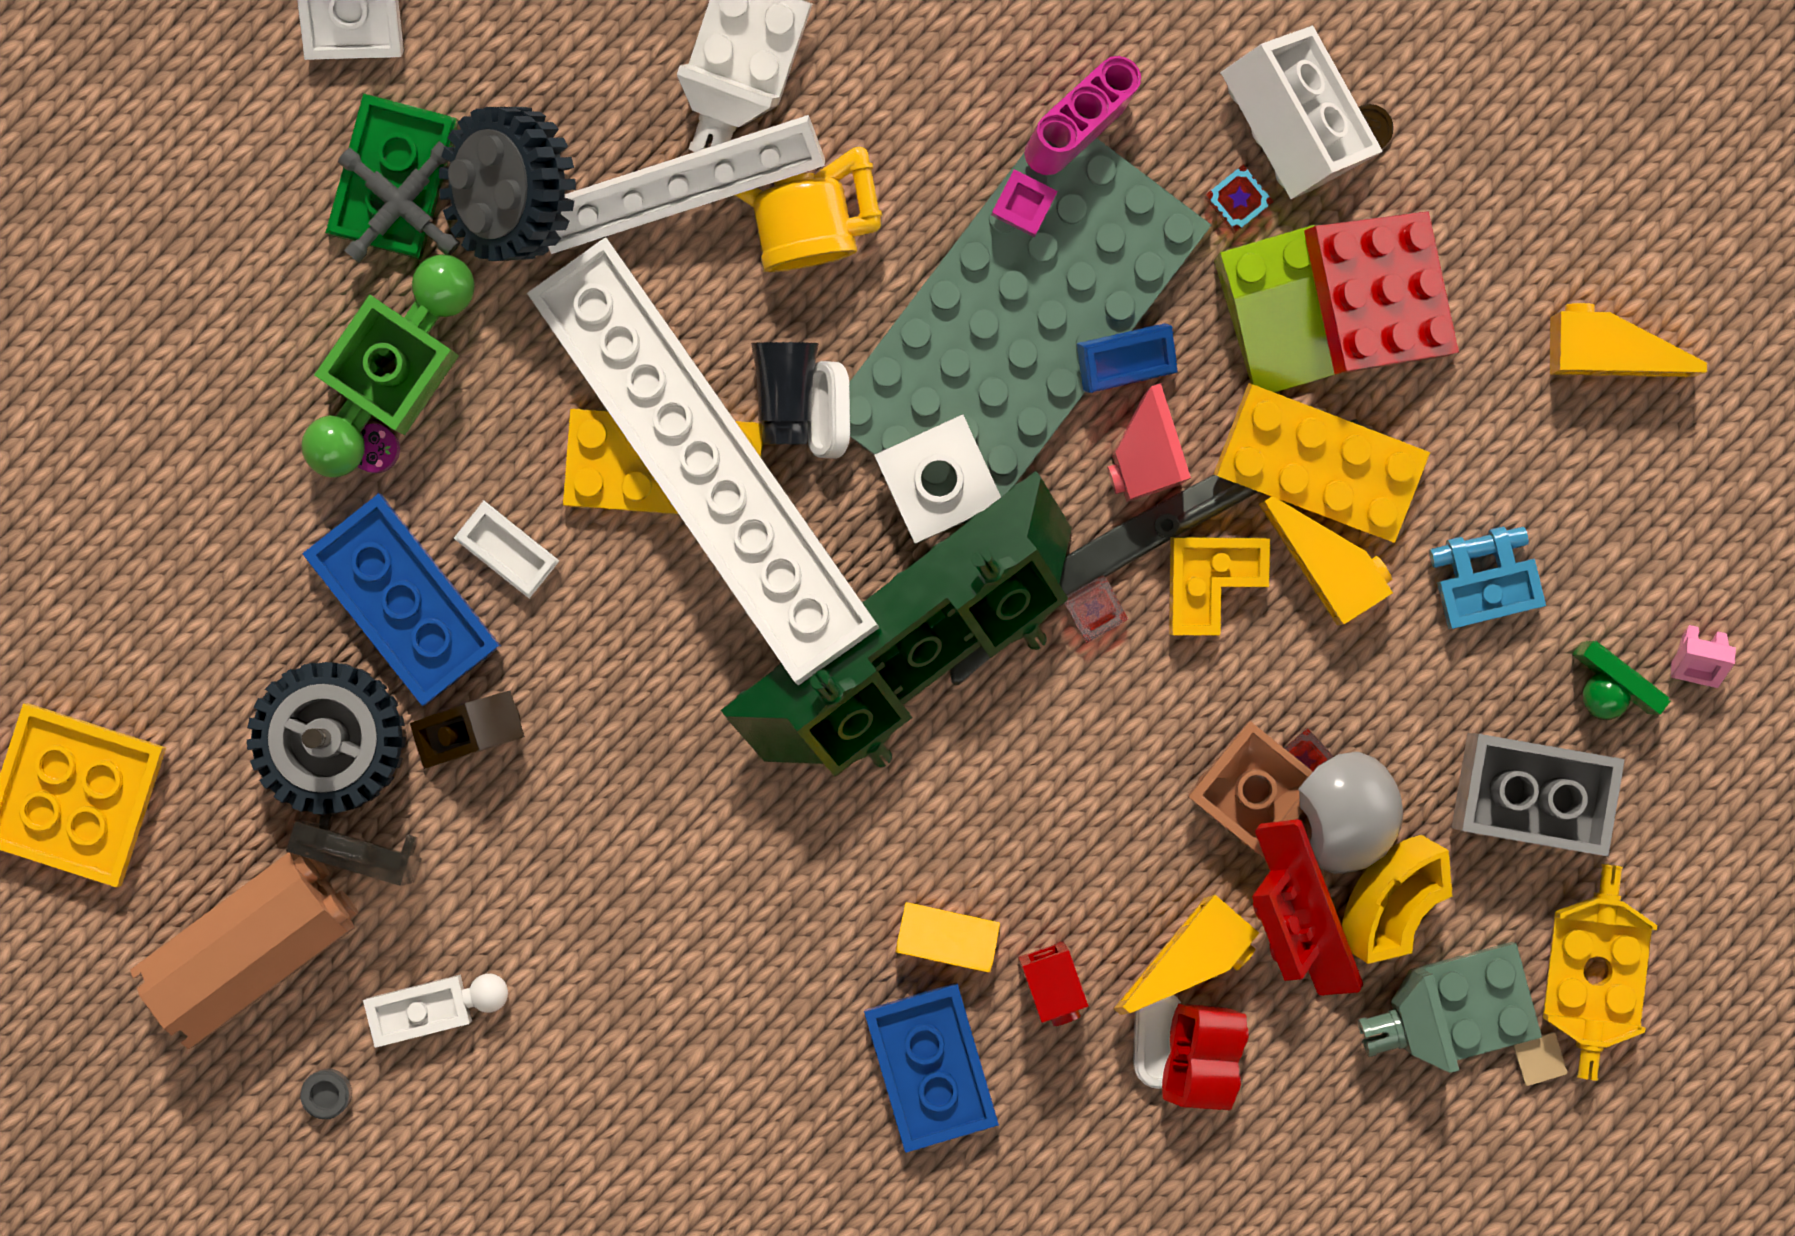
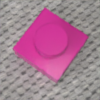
M1014 169L991 216L1035 238L1058 191Z

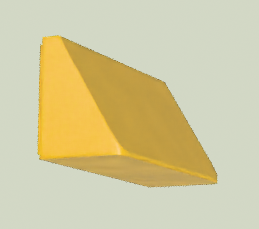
M905 902L895 952L991 973L1000 922Z

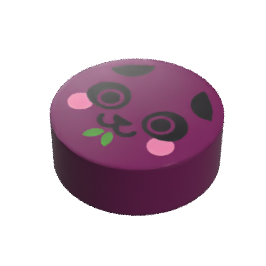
M365 425L361 431L365 450L363 458L357 467L370 473L385 472L392 468L399 458V441L390 429L382 425Z

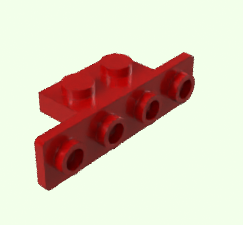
M1295 819L1260 824L1255 830V834L1270 872L1252 896L1253 908L1256 917L1263 924L1270 942L1271 956L1278 963L1284 981L1302 980L1307 971H1309L1316 992L1321 996L1360 992L1364 985L1302 821Z

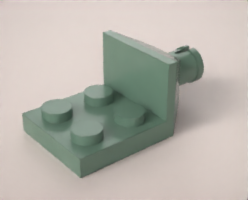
M1515 942L1505 943L1410 969L1391 1001L1393 1010L1378 1016L1358 1019L1359 1032L1364 1034L1365 1038L1362 1039V1043L1368 1057H1373L1378 1053L1396 1048H1404L1411 1055L1449 1073L1459 1071L1457 1060L1542 1038L1517 943Z

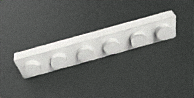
M809 115L565 194V198L575 201L573 211L561 212L570 222L566 230L556 231L561 240L556 246H548L551 254L825 166V157Z

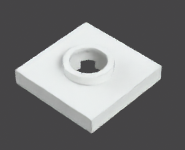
M960 415L874 455L914 544H918L970 520L974 515L984 511L1001 498L964 415ZM938 460L946 461L952 465L957 474V484L953 491L941 497L933 496L926 492L921 482V474L925 466Z

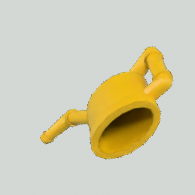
M854 147L816 174L801 173L774 182V187L764 191L760 188H755L735 195L754 208L764 272L802 269L847 258L857 252L856 236L874 233L880 229L881 217L883 215L882 211L879 210L871 171L873 163H870L869 155L865 148ZM850 173L853 174L860 211L857 217L849 218L844 189L840 182L841 179Z

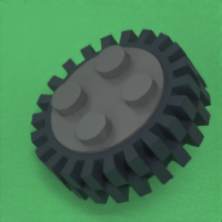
M484 107V109H475L470 112L471 116H463L457 122L461 130H452L448 136V139L455 147H444L441 156L451 162L449 167L439 168V178L449 179V188L439 189L440 200H451L452 204L443 210L446 220H458L450 230L455 238L465 237L461 246L467 251H475L474 256L480 259L511 261L535 259V256H543L549 252L548 246H556L561 240L556 231L566 230L570 221L561 212L573 211L575 201L565 198V192L576 190L575 179H570L564 173L565 170L574 168L572 157H560V153L568 148V145L564 138H553L559 130L553 122H544L546 115L539 111H532V108Z

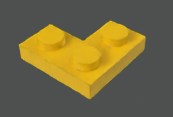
M1170 537L1169 634L1221 635V587H1269L1270 538Z

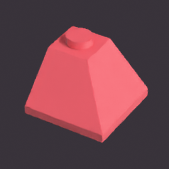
M1161 383L1151 386L1143 395L1112 455L1114 465L1107 466L1115 494L1123 492L1126 502L1182 485L1191 478Z

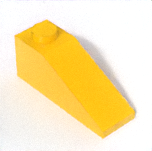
M1566 304L1565 311L1550 317V375L1696 377L1707 373V362L1611 312H1595V304Z
M1274 496L1259 503V506L1337 626L1346 624L1393 594L1387 584L1393 580L1392 576L1378 556L1371 559L1365 550Z
M1212 895L1204 898L1113 1009L1120 1015L1129 1014L1225 973L1232 967L1236 971L1239 970L1254 954L1256 948L1251 943L1259 935V932L1218 896Z

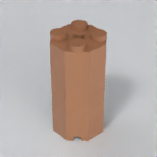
M298 850L288 852L130 969L133 979L142 976L144 979V983L137 987L142 1001L162 1028L171 1036L179 1030L188 1036L181 1042L187 1049L201 1043L355 928L351 919L358 914L357 908L343 891L336 893L325 879L329 875V871L317 854L311 851L305 856Z

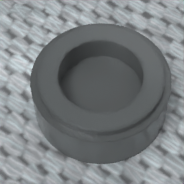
M321 1069L310 1075L303 1083L300 1093L301 1102L304 1109L311 1116L318 1119H331L341 1114L350 1104L352 1087L348 1078L340 1071Z

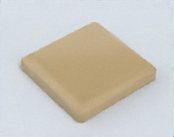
M1554 1032L1544 1034L1542 1038L1513 1045L1526 1086L1567 1074L1557 1036Z

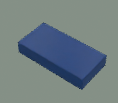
M1166 323L1077 343L1083 391L1088 393L1178 373L1172 325Z

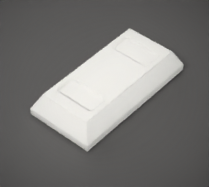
M485 501L480 504L454 537L457 542L529 599L559 563L556 557Z

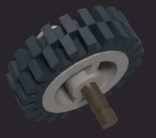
M322 662L304 664L295 670L290 669L281 674L282 678L277 682L272 681L265 688L268 692L263 698H258L253 707L257 711L254 718H249L247 728L252 729L251 739L246 740L247 750H252L254 760H250L253 771H259L262 779L259 781L265 789L270 788L275 793L273 797L281 803L287 802L291 804L293 809L301 812L309 811L313 812V814H330L363 806L362 804L372 801L379 796V792L384 787L389 786L394 779L392 775L395 769L400 768L403 760L400 754L401 749L406 746V737L402 736V726H405L403 716L398 714L396 707L399 705L396 699L385 690L387 687L380 680H375L370 676V673L351 667V665Z

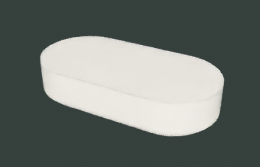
M819 361L814 367L812 421H807L809 427L807 440L812 453L818 458L837 459L845 453L849 444V377L845 367L839 362Z
M1175 995L1135 1011L1133 1066L1138 1078L1151 1088H1162L1163 1072L1171 1052L1170 1029L1172 1018L1177 1005L1181 1003Z

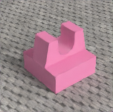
M1689 625L1682 635L1677 654L1672 660L1671 678L1718 688L1735 664L1736 647L1729 646L1727 634L1717 632L1711 642L1698 638L1699 627Z

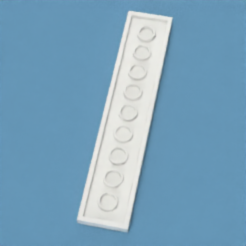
M606 237L527 293L797 685L807 680L817 671L880 628Z

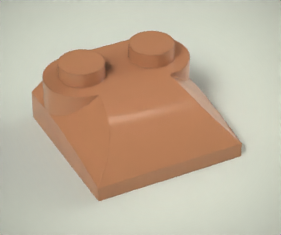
M1248 721L1212 766L1199 777L1196 785L1187 797L1241 842L1265 859L1255 830L1262 823L1295 820L1301 815L1303 810L1300 808L1298 789L1313 771L1254 723Z

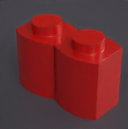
M1182 1003L1177 1005L1170 1029L1171 1052L1163 1072V1100L1183 1108L1231 1111L1241 1088L1238 1062L1249 1038L1246 1014L1226 1007Z

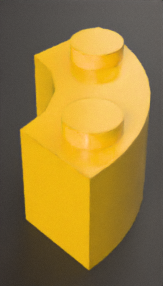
M1418 835L1394 845L1383 858L1366 869L1349 897L1342 922V928L1352 954L1370 964L1412 953L1414 934L1422 918L1437 903L1453 897L1449 850L1423 835Z

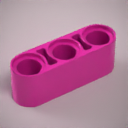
M1113 56L1104 60L1045 114L1025 146L1024 156L1030 168L1043 175H1054L1060 172L1124 112L1141 84V73L1136 64L1128 58ZM1109 85H1113V86L1116 87L1118 90L1113 89V88L1110 87ZM1077 112L1084 114L1087 118H1083ZM1046 141L1054 143L1058 148L1052 147Z

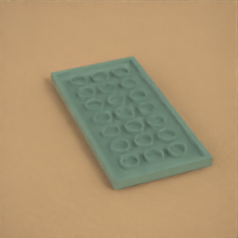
M1097 138L1066 167L1054 175L1039 174L1031 169L1023 153L849 382L850 437L875 455L960 415H964L1002 497L1017 483L1085 393L1082 386L1077 343L1132 331L1212 225ZM1046 141L1052 147L1058 148L1054 143ZM1014 169L1058 191L1035 238L991 216ZM933 461L925 466L922 471V486L926 492L933 496H945L952 492L957 484L956 471L946 461Z

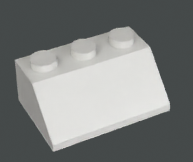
M1313 26L1262 43L1220 72L1228 85L1231 98L1239 105L1251 127L1255 141L1263 148L1275 170L1277 181L1285 188L1290 199L1326 184L1383 152Z

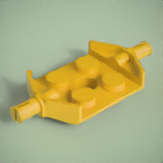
M1601 864L1599 893L1594 892V896L1555 911L1543 1019L1575 1040L1576 1047L1581 1049L1577 1078L1595 1081L1598 1080L1600 1053L1603 1052L1604 1047L1607 1048L1645 1033L1646 1028L1641 1026L1651 933L1652 930H1657L1658 926L1621 901L1619 890L1623 866ZM1602 957L1608 965L1607 976L1603 981L1591 984L1584 976V966L1589 959Z

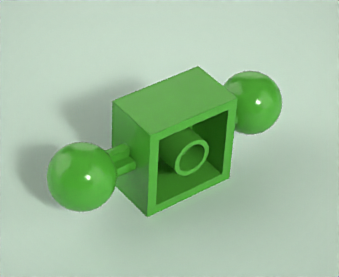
M444 254L435 255L424 260L417 267L413 275L412 292L416 301L405 317H402L369 294L314 374V376L344 395L348 400L337 415L323 416L315 420L308 426L303 435L301 444L302 454L306 463L313 471L325 477H341L356 469L363 458L365 450L361 431L372 415L393 430L406 435L459 357L458 354L428 333L439 317H450L462 312L473 298L475 290L474 278L470 269L463 261L454 256ZM396 356L394 362L396 364L395 371L392 374L387 373L381 377L384 370L379 366L380 360L383 357L392 360Z

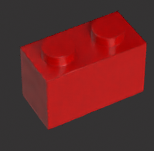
M1064 941L1018 957L1042 1023L1051 1020L1055 1027L1070 1023L1081 1017L1079 1010L1089 1007L1070 951Z

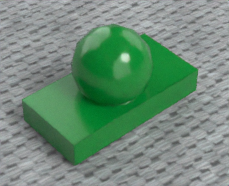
M1597 641L1581 642L1572 654V656L1596 673L1587 681L1583 689V702L1590 714L1600 720H1612L1620 717L1626 712L1631 701L1647 714L1661 715L1671 702L1666 694Z

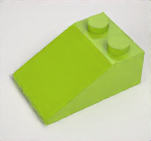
M1314 225L1220 252L1214 260L1250 383L1274 393L1334 376L1304 230L1314 227Z

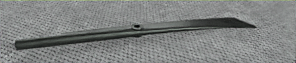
M1353 419L1350 421L1360 425L1357 419ZM1212 475L1068 554L1065 557L1059 585L1067 596L1097 578L1101 581L1132 561L1170 541V537L1181 535L1255 495L1258 491ZM981 646L950 669L951 682L954 685L961 684L990 659Z

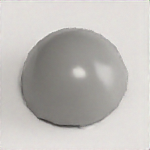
M1361 752L1338 754L1319 765L1298 789L1300 808L1306 813L1312 828L1310 844L1319 868L1324 871L1339 874L1368 868L1387 854L1402 828L1404 814L1398 786L1387 768L1376 758Z

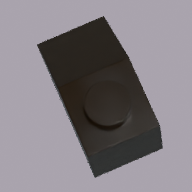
M511 691L470 701L410 723L424 769L525 737L520 723V714L514 704Z

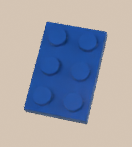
M958 983L864 1010L905 1153L999 1125Z

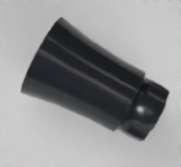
M751 343L757 379L758 421H763L761 425L763 444H807L809 428L807 421H812L813 376L819 343Z

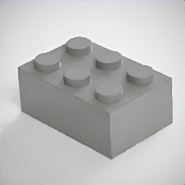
M1467 733L1451 828L1470 833L1609 856L1625 759L1477 733Z

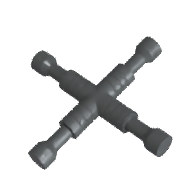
M440 141L433 147L430 158L419 170L415 168L399 188L389 182L378 171L375 173L362 163L360 155L353 149L348 148L340 156L338 163L346 170L354 171L366 181L365 186L385 203L368 222L370 227L358 240L352 241L344 250L358 263L367 255L368 247L378 235L381 234L383 236L400 216L419 233L425 232L437 243L438 249L445 255L453 254L458 248L460 242L451 234L443 233L432 223L433 218L413 202L424 187L430 182L428 178L437 167L448 162L441 157L446 146Z

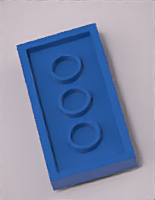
M378 493L302 553L422 706L429 704L501 647L382 494Z

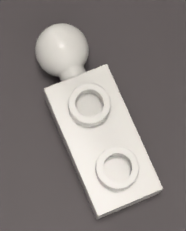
M460 974L366 998L363 1000L374 1047L470 1024L472 1019L469 1008L475 1007L479 1011L486 1013L499 1010L507 1001L508 988L505 981L498 975L483 974L472 982L470 988L464 989Z

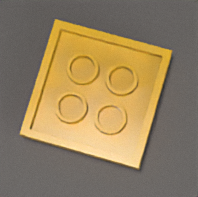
M23 703L0 772V850L114 887L122 886L167 747L29 703Z

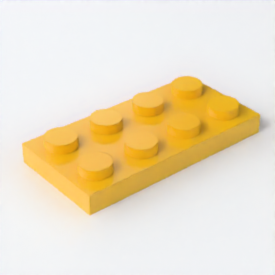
M1248 383L1213 475L1266 495L1274 496L1279 500L1395 543L1430 452Z
M570 409L563 495L564 506L679 515L608 411ZM735 421L762 459V423Z

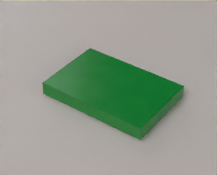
M363 93L349 148L360 155L362 163L374 173L378 171L389 182L399 188L415 168L419 170L430 158L431 150L439 141L446 147H452L453 143L448 139V136L452 130H457L458 119ZM448 162L437 167L428 178L430 180L428 185L424 187L422 192L413 201L432 218L440 193L439 189H441L443 179L439 178V168L447 167ZM344 167L325 233L329 236L355 241L370 227L368 222L385 203L365 186L366 181L354 171L346 170ZM400 216L383 236L379 234L370 246L422 260L428 235L425 232L419 233Z

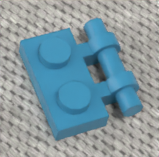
M1502 526L1490 529L1486 536L1465 541L1463 537H1457L1447 540L1445 546L1429 549L1433 568L1451 564L1455 574V578L1437 582L1448 629L1546 606L1535 559L1515 562L1512 549L1529 544L1528 534L1524 526L1506 530ZM1489 554L1495 556L1497 568L1473 573L1470 559Z

